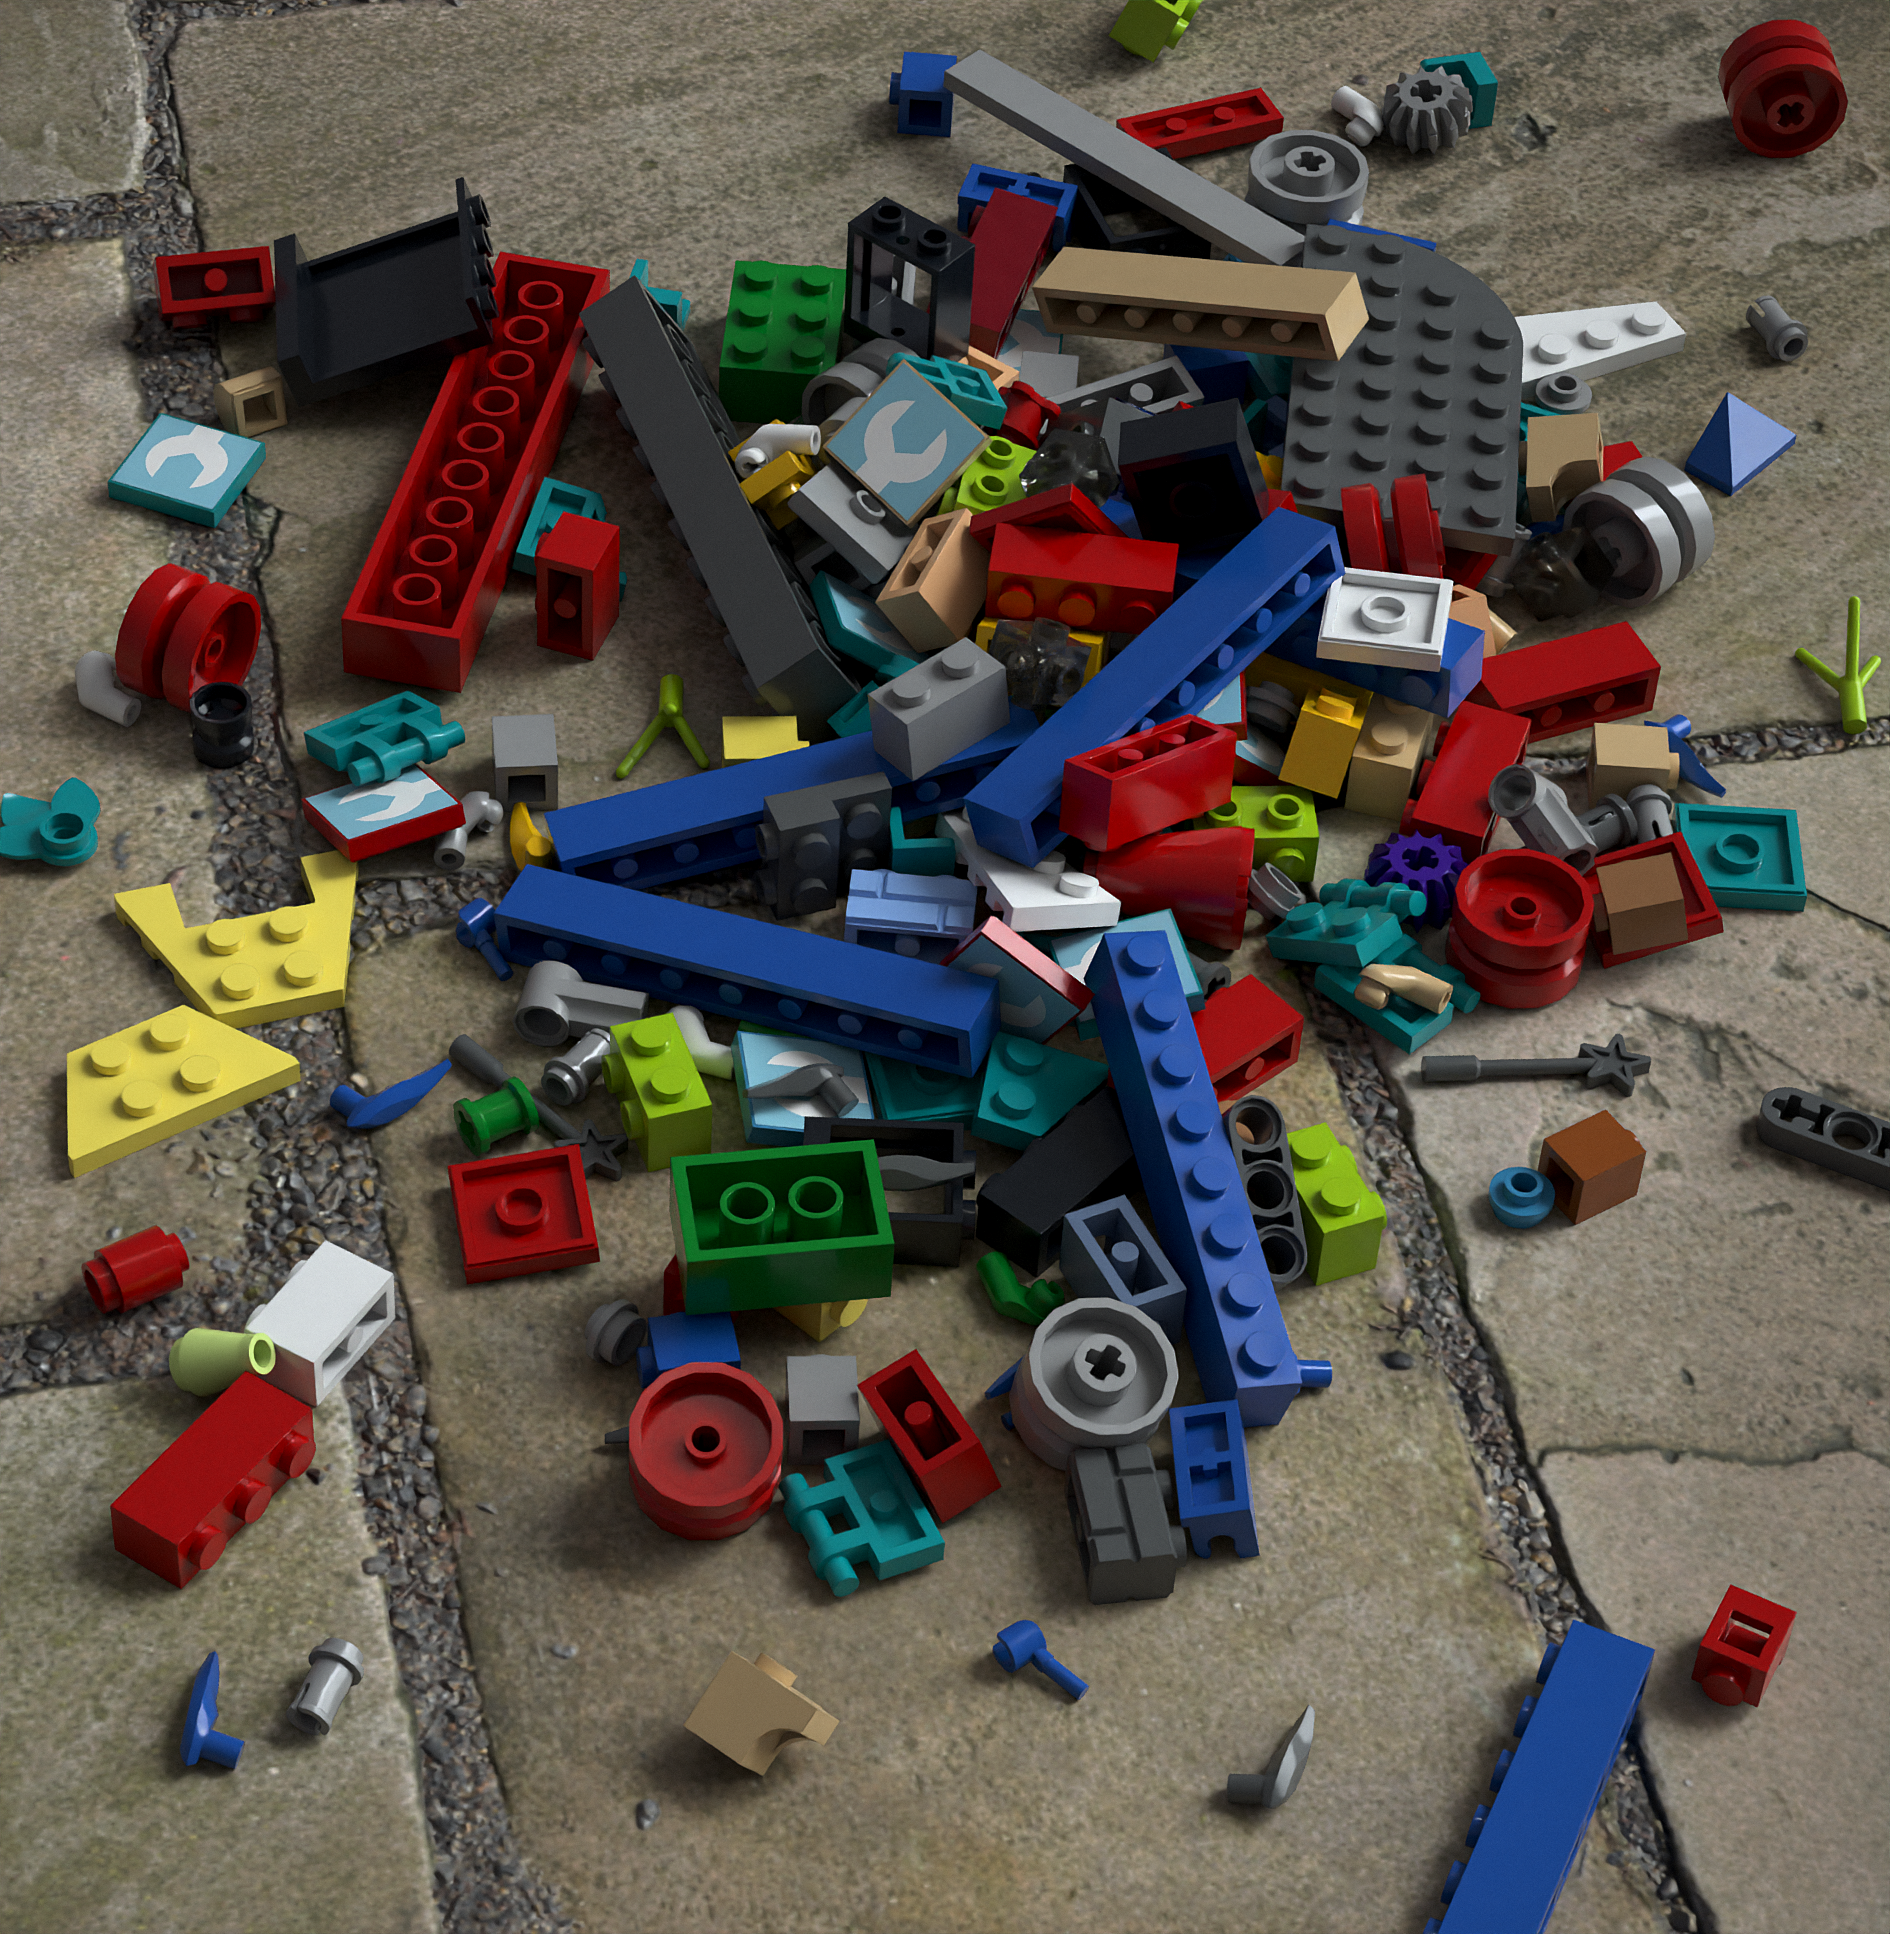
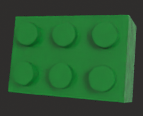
M762 260L753 262L735 261L719 365V398L731 421L769 424L778 419L785 424L805 425L802 416V394L808 383L829 367L840 363L844 335L846 269L828 268L822 265L776 264Z
M874 1139L670 1157L669 1212L686 1315L891 1297L894 1239Z

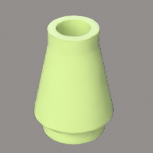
M194 1328L173 1344L169 1356V1367L172 1378L179 1388L192 1392L197 1396L206 1397L230 1387L245 1371L255 1376L268 1374L275 1365L276 1351L272 1340L265 1333L244 1334Z

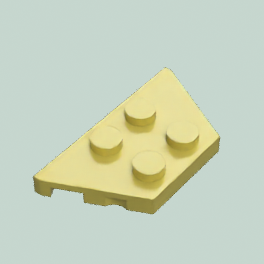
M181 1005L67 1053V1130L70 1173L74 1178L295 1084L301 1081L300 1063L294 1056L186 1005Z

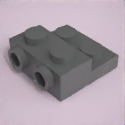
M884 771L764 797L763 824L756 825L755 827L756 845L762 863L761 869L754 871V887L761 906H770L777 921L836 908L837 889L850 886L852 869L867 871L887 869L892 787Z

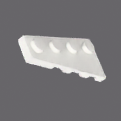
M1657 302L1515 317L1524 343L1521 400L1535 396L1538 382L1549 375L1565 372L1585 381L1683 351L1686 333Z
M965 806L964 809H953L938 813L935 835L938 838H952L954 840L956 849L955 861L959 864L969 865L967 873L969 880L974 886L987 887L985 901L993 911H1004L1003 923L1014 932L1117 926L1121 901L1101 888L1096 878L1079 872L1065 862L1066 857L1063 854L1052 850L1034 868H1031L978 846Z

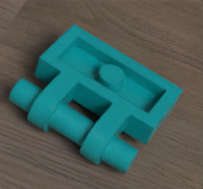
M898 352L891 355L888 359L886 376L905 359L979 428L981 425L1000 430L1007 407L986 370L933 355L929 361Z
M408 690L304 732L308 755L337 771H348L352 783L358 787L373 780L382 784L400 776L401 769L423 761L425 764L434 763L445 758L449 749L465 743V733L460 723L452 721L443 725L440 707Z
M1344 878L1337 884H1324L1319 892L1321 904L1312 902L1295 907L1287 913L1286 921L1265 937L1273 958L1364 967L1403 937L1399 923L1408 915H1422L1426 909L1427 901L1424 893L1421 891H1411L1408 886L1402 883L1384 882L1378 887H1370L1364 880Z
M1403 934V937L1364 967L1322 964L1316 969L1314 981L1316 989L1409 1055L1451 1023L1454 1006L1467 1014L1477 1006L1481 997L1477 990L1465 983V975L1450 964L1439 965L1422 953V945L1407 934ZM1370 964L1411 966L1453 985L1451 998L1441 1014L1393 993L1389 994L1388 1002L1384 1008L1374 1009L1358 1001L1355 998L1354 990L1362 979L1358 974Z
M889 1439L824 1459L823 1477L826 1481L824 1484L810 1488L804 1476L799 1473L788 1475L779 1483V1490L786 1502L783 1512L789 1525L796 1533L803 1534L810 1547L807 1556L810 1565L819 1579L827 1580L836 1596H847L858 1588L859 1579L852 1568L853 1564L868 1560L880 1581L944 1560L945 1541ZM843 1513L851 1530L835 1535L827 1519L828 1517Z

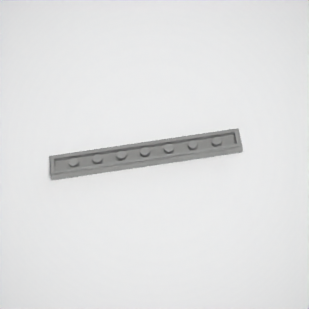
M979 49L944 71L943 87L1245 263L1288 267L1301 266L1304 235Z

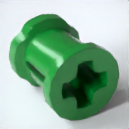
M515 1076L503 1081L502 1089L472 1102L467 1098H463L453 1104L454 1120L460 1136L470 1151L476 1156L487 1153L490 1150L491 1143L517 1131L528 1135L539 1129L538 1112L532 1096L524 1083Z

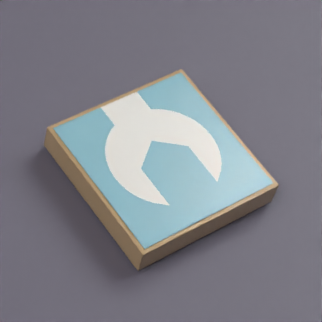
M903 359L822 447L912 529L945 491L953 485L992 443V440L913 366Z

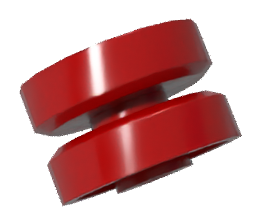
M1772 20L1748 29L1733 40L1722 56L1718 80L1736 137L1749 151L1768 158H1792L1811 152L1833 137L1843 123L1848 105L1845 88L1829 41L1815 26L1798 20Z
M1425 474L1394 479L1390 488L1393 517L1385 518L1380 493L1371 483L1341 488L1343 517L1352 568L1444 579L1442 565H1446L1440 522L1437 510L1432 511Z
M168 563L157 568L140 585L126 610L119 629L115 651L116 674L124 687L156 699L166 697L171 706L191 714L190 699L193 693L200 687L213 682H229L242 686L250 671L258 648L261 631L260 606L254 595L217 581L211 584L207 576L182 566Z
M1500 849L1477 857L1462 870L1455 888L1451 910L1452 920L1448 928L1445 945L1447 964L1452 965L1465 975V983L1481 994L1480 999L1484 1002L1514 1009L1539 1008L1561 1000L1577 985L1583 967L1587 947L1586 939L1591 927L1595 907L1590 885L1576 868L1554 855L1531 849Z
M691 1362L662 1373L641 1393L629 1419V1484L639 1508L660 1529L687 1540H722L747 1530L769 1510L781 1479L783 1453V1419L772 1394L750 1373L722 1362Z

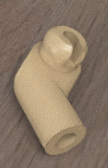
M1370 964L1358 974L1362 979L1356 986L1354 995L1361 1003L1379 1010L1386 1006L1389 994L1393 993L1441 1014L1451 998L1453 985L1411 966Z

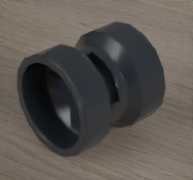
M213 682L195 691L190 699L191 721L195 726L192 732L194 755L203 764L214 768H232L243 764L252 756L254 751L253 727L250 725L253 718L250 694L243 687L229 682Z

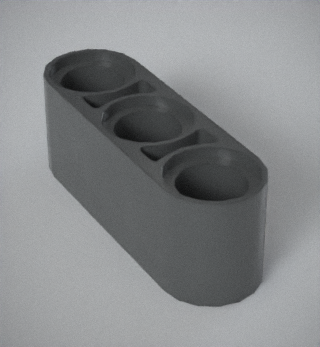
M1250 1095L1239 1099L1221 1116L1262 1251L1267 1253L1276 1265V1274L1269 1272L1276 1294L1303 1273L1307 1264V1247L1285 1121L1281 1111L1272 1101L1263 1096ZM1236 1122L1247 1126L1252 1132L1254 1144H1249L1239 1136ZM1247 1186L1258 1190L1263 1196L1265 1209L1257 1207L1249 1199Z

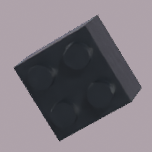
M1238 398L1131 420L1120 424L1118 468L1143 540L1179 544L1178 555L1239 543L1268 517L1269 492Z

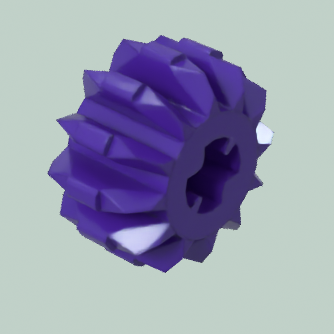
M1417 829L1408 838L1391 832L1387 842L1374 845L1373 852L1369 855L1363 880L1370 887H1378L1384 882L1405 884L1411 891H1421L1424 893L1427 901L1425 911L1420 916L1408 915L1399 925L1402 923L1411 924L1416 933L1419 932L1424 924H1429L1436 929L1442 930L1446 920L1452 918L1451 910L1455 888L1462 870L1469 864L1465 863L1461 857V847L1454 845L1444 846L1441 834L1429 839L1422 837Z

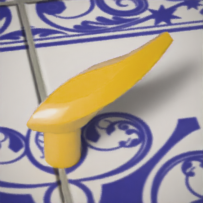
M518 802L514 804L510 820V846L517 867L521 872L526 864L552 870L550 841L543 837L533 825L526 803Z

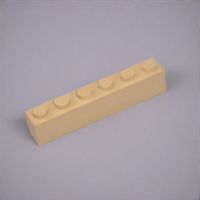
M1063 247L1032 286L1046 331L1050 333L1339 361L1369 320L1355 272Z

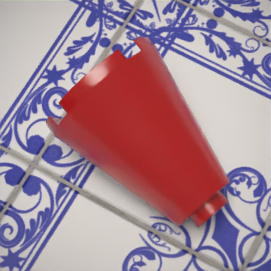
M1239 825L1145 835L1122 844L1121 848L1115 851H1085L1082 873L1096 878L1101 888L1121 901L1120 913L1131 917H1138L1171 908L1181 935L1223 950H1240L1247 912V890L1252 872L1255 830L1254 828H1246Z

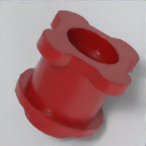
M1014 381L1009 388L1001 386L998 393L1007 407L1006 414L1000 430L984 426L985 432L989 436L1003 437L1014 444L1037 451L1039 447L1037 437L1047 419L1057 420L1061 413V408L1056 403L1039 395L1033 387L1024 382Z

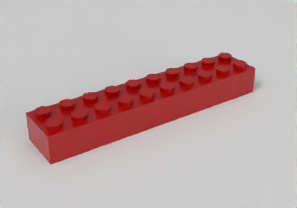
M500 251L493 267L496 287L491 288L499 311V317L492 319L494 343L456 355L452 361L341 617L343 667L345 673L458 693L462 692L513 565L516 550L544 477L548 478L594 364V360L582 343V339L587 337L588 333L578 313L610 292V270Z

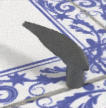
M828 1063L803 1066L776 1079L744 1089L742 1092L743 1098L753 1099L815 1096L820 1094L839 1117L849 1113L859 1102L856 1095L841 1079L844 1076V1068Z
M909 1155L877 1156L884 1191L907 1192L928 1189L973 1175L975 1172L974 1163H942L920 1156Z
M1310 1705L1306 1707L1295 1722L1282 1747L1271 1756L1266 1775L1229 1774L1227 1783L1229 1803L1262 1804L1267 1808L1275 1809L1290 1798L1304 1772L1313 1739L1315 1710Z

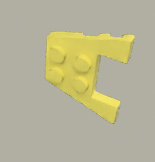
M339 850L300 857L301 876L311 904L296 907L286 906L275 911L235 919H220L210 924L190 928L184 927L170 883L114 894L115 912L118 920L125 927L131 925L140 935L142 947L154 960L161 959L174 974L175 985L199 1012L234 1029L344 1007L350 957L352 920H354L356 881H358L359 865L358 861L350 862Z

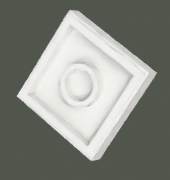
M1344 567L1346 574L1335 580L1327 590L1317 642L1316 658L1440 672L1452 600L1453 581Z

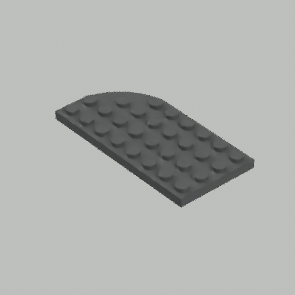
M1307 224L1303 241L1301 268L1355 272L1369 320L1339 361L1292 357L1279 490L1291 491L1298 514L1333 525L1335 529L1345 530L1341 488L1371 483L1380 493L1385 518L1393 517L1390 488L1394 479L1425 474L1432 511L1437 510L1443 546L1510 557L1515 541L1524 344L1522 333L1515 317L1499 296L1482 280L1462 266L1429 249L1404 241L1402 238L1391 234L1375 235L1346 230L1336 225L1319 226Z

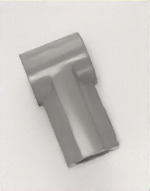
M1523 765L1507 766L1497 773L1488 790L1489 804L1496 814L1511 824L1528 849L1556 856L1576 868L1581 876L1595 865L1594 857L1599 848L1568 808L1566 795L1559 786Z
M542 961L536 963L529 970L512 1022L515 1031L521 1038L541 1047L560 1045L568 1038V1035L583 1038V1035L593 1028L604 1030L610 1035V1026L647 1018L649 993L583 982L579 973L569 965L558 961Z

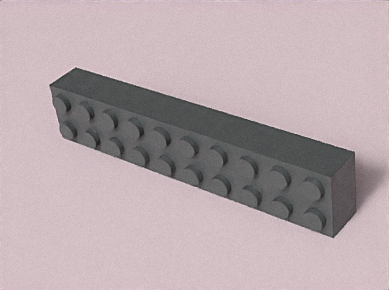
M634 275L578 313L588 333V336L582 339V343L594 362L600 368L604 367L605 369L604 372L598 375L604 388L617 404L620 402L622 404V407L615 411L616 415L628 434L634 440L637 438L639 440V443L633 446V451L645 470L651 476L655 475L657 478L650 484V487L668 513L673 512L675 516L668 521V525L683 548L687 551L691 550L693 554L686 559V563L704 589L709 588L711 592L704 597V601L716 621L723 628L727 626L729 633L724 635L722 639L736 662L741 667L746 666L748 670L746 674L741 676L747 691L760 707L770 703L772 705L770 710L773 716H796L797 735L804 741H809V746L835 740L839 735L827 720L857 695L863 687L847 655L829 646L810 592V587L794 564V548L784 528L778 531L766 511L752 505L739 485L745 479L737 473L735 463L728 452L739 445L741 441L691 340Z

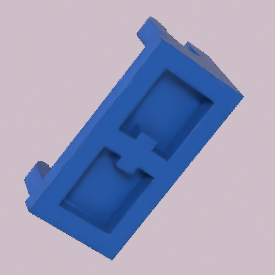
M972 163L958 194L957 229L959 232L968 233L976 206L979 205L986 208L996 187L1058 207L1052 231V249L1054 252L1059 253L1063 247H1066V241L1071 242L1075 228L1078 185Z
M1238 1399L1169 1409L1180 1521L1182 1528L1189 1527L1195 1552L1204 1559L1210 1558L1212 1551L1210 1539L1215 1536L1226 1535L1233 1538L1234 1549L1240 1558L1260 1556L1248 1449Z

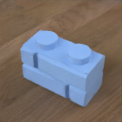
M852 869L845 917L844 942L939 964L974 931L978 886H974L970 880L958 879L951 875L931 877L899 874L888 869H876L873 871Z

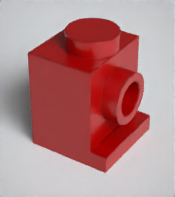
M1730 1584L1699 1645L1691 1679L1701 1683L1706 1695L1719 1704L1736 1706L1743 1701L1758 1707L1778 1665L1781 1664L1786 1654L1797 1612ZM1735 1620L1769 1634V1637L1766 1638L1735 1625Z

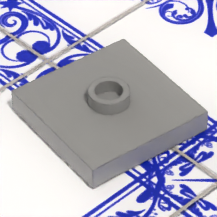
M836 459L800 487L787 502L788 507L871 583L876 585L897 566L920 527L916 523L910 529Z

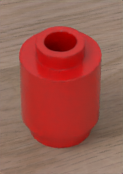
M157 1225L95 1250L94 1259L83 1263L81 1266L87 1290L94 1304L103 1314L114 1309L124 1313L182 1288V1273L189 1270L190 1267L188 1256L178 1236L175 1233L165 1235Z

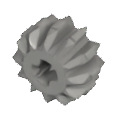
M1420 65L1417 74L1410 75L1400 72L1397 83L1387 85L1384 95V108H1382L1383 125L1386 126V132H1389L1393 138L1394 145L1401 146L1407 144L1412 154L1421 148H1429L1435 154L1437 147L1440 145L1455 148L1458 137L1468 135V128L1471 124L1470 113L1473 111L1472 96L1469 95V88L1464 87L1460 74L1447 76L1443 66L1437 68L1434 72H1425Z

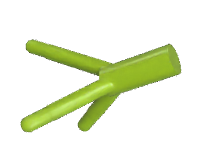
M1852 596L1848 600L1846 670L1844 676L1839 677L1804 648H1798L1795 651V656L1839 692L1843 730L1848 734H1860L1867 729L1863 688L1881 664L1880 657L1874 655L1858 673L1860 599L1857 596Z
M667 674L661 678L658 714L616 769V776L618 778H625L665 726L676 728L701 768L706 769L710 766V759L683 716L684 682L680 676Z

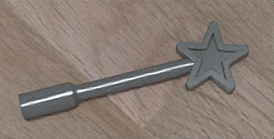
M466 1034L458 1036L452 1042L449 1054L485 1084L493 1083L499 1089H502V1082L511 1078V1076L503 1071V1064ZM530 1093L538 1112L539 1121L562 1139L554 1143V1148L579 1144L585 1179L594 1173L616 1182L622 1178V1167L616 1157L628 1150L626 1133L602 1136L591 1119L584 1121L582 1133H580Z
M1615 1034L1607 1047L1587 1043L1581 1044L1578 1058L1479 1060L1475 1055L1423 1056L1421 1075L1423 1082L1475 1081L1479 1076L1587 1074L1586 1088L1591 1089L1610 1083L1626 1097H1630L1633 1095L1635 1087L1634 1076L1649 1073L1651 1057L1627 1052L1623 1035Z

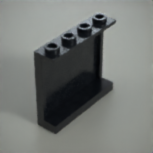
M464 177L455 179L457 212L310 261L307 260L295 233L274 240L277 363L299 407L494 343L492 319L499 317V311L491 288L496 287V279L488 259L494 256L491 240L486 228L491 227V220L482 196L479 194L472 197Z

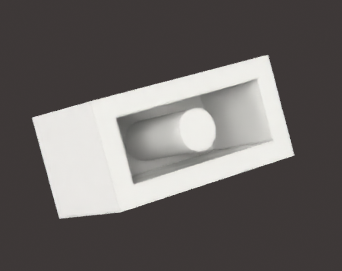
M325 1240L307 1261L301 1260L292 1268L285 1285L267 1305H259L250 1315L244 1329V1334L265 1333L272 1340L276 1351V1361L271 1372L257 1375L256 1377L317 1407L395 1319L393 1273Z

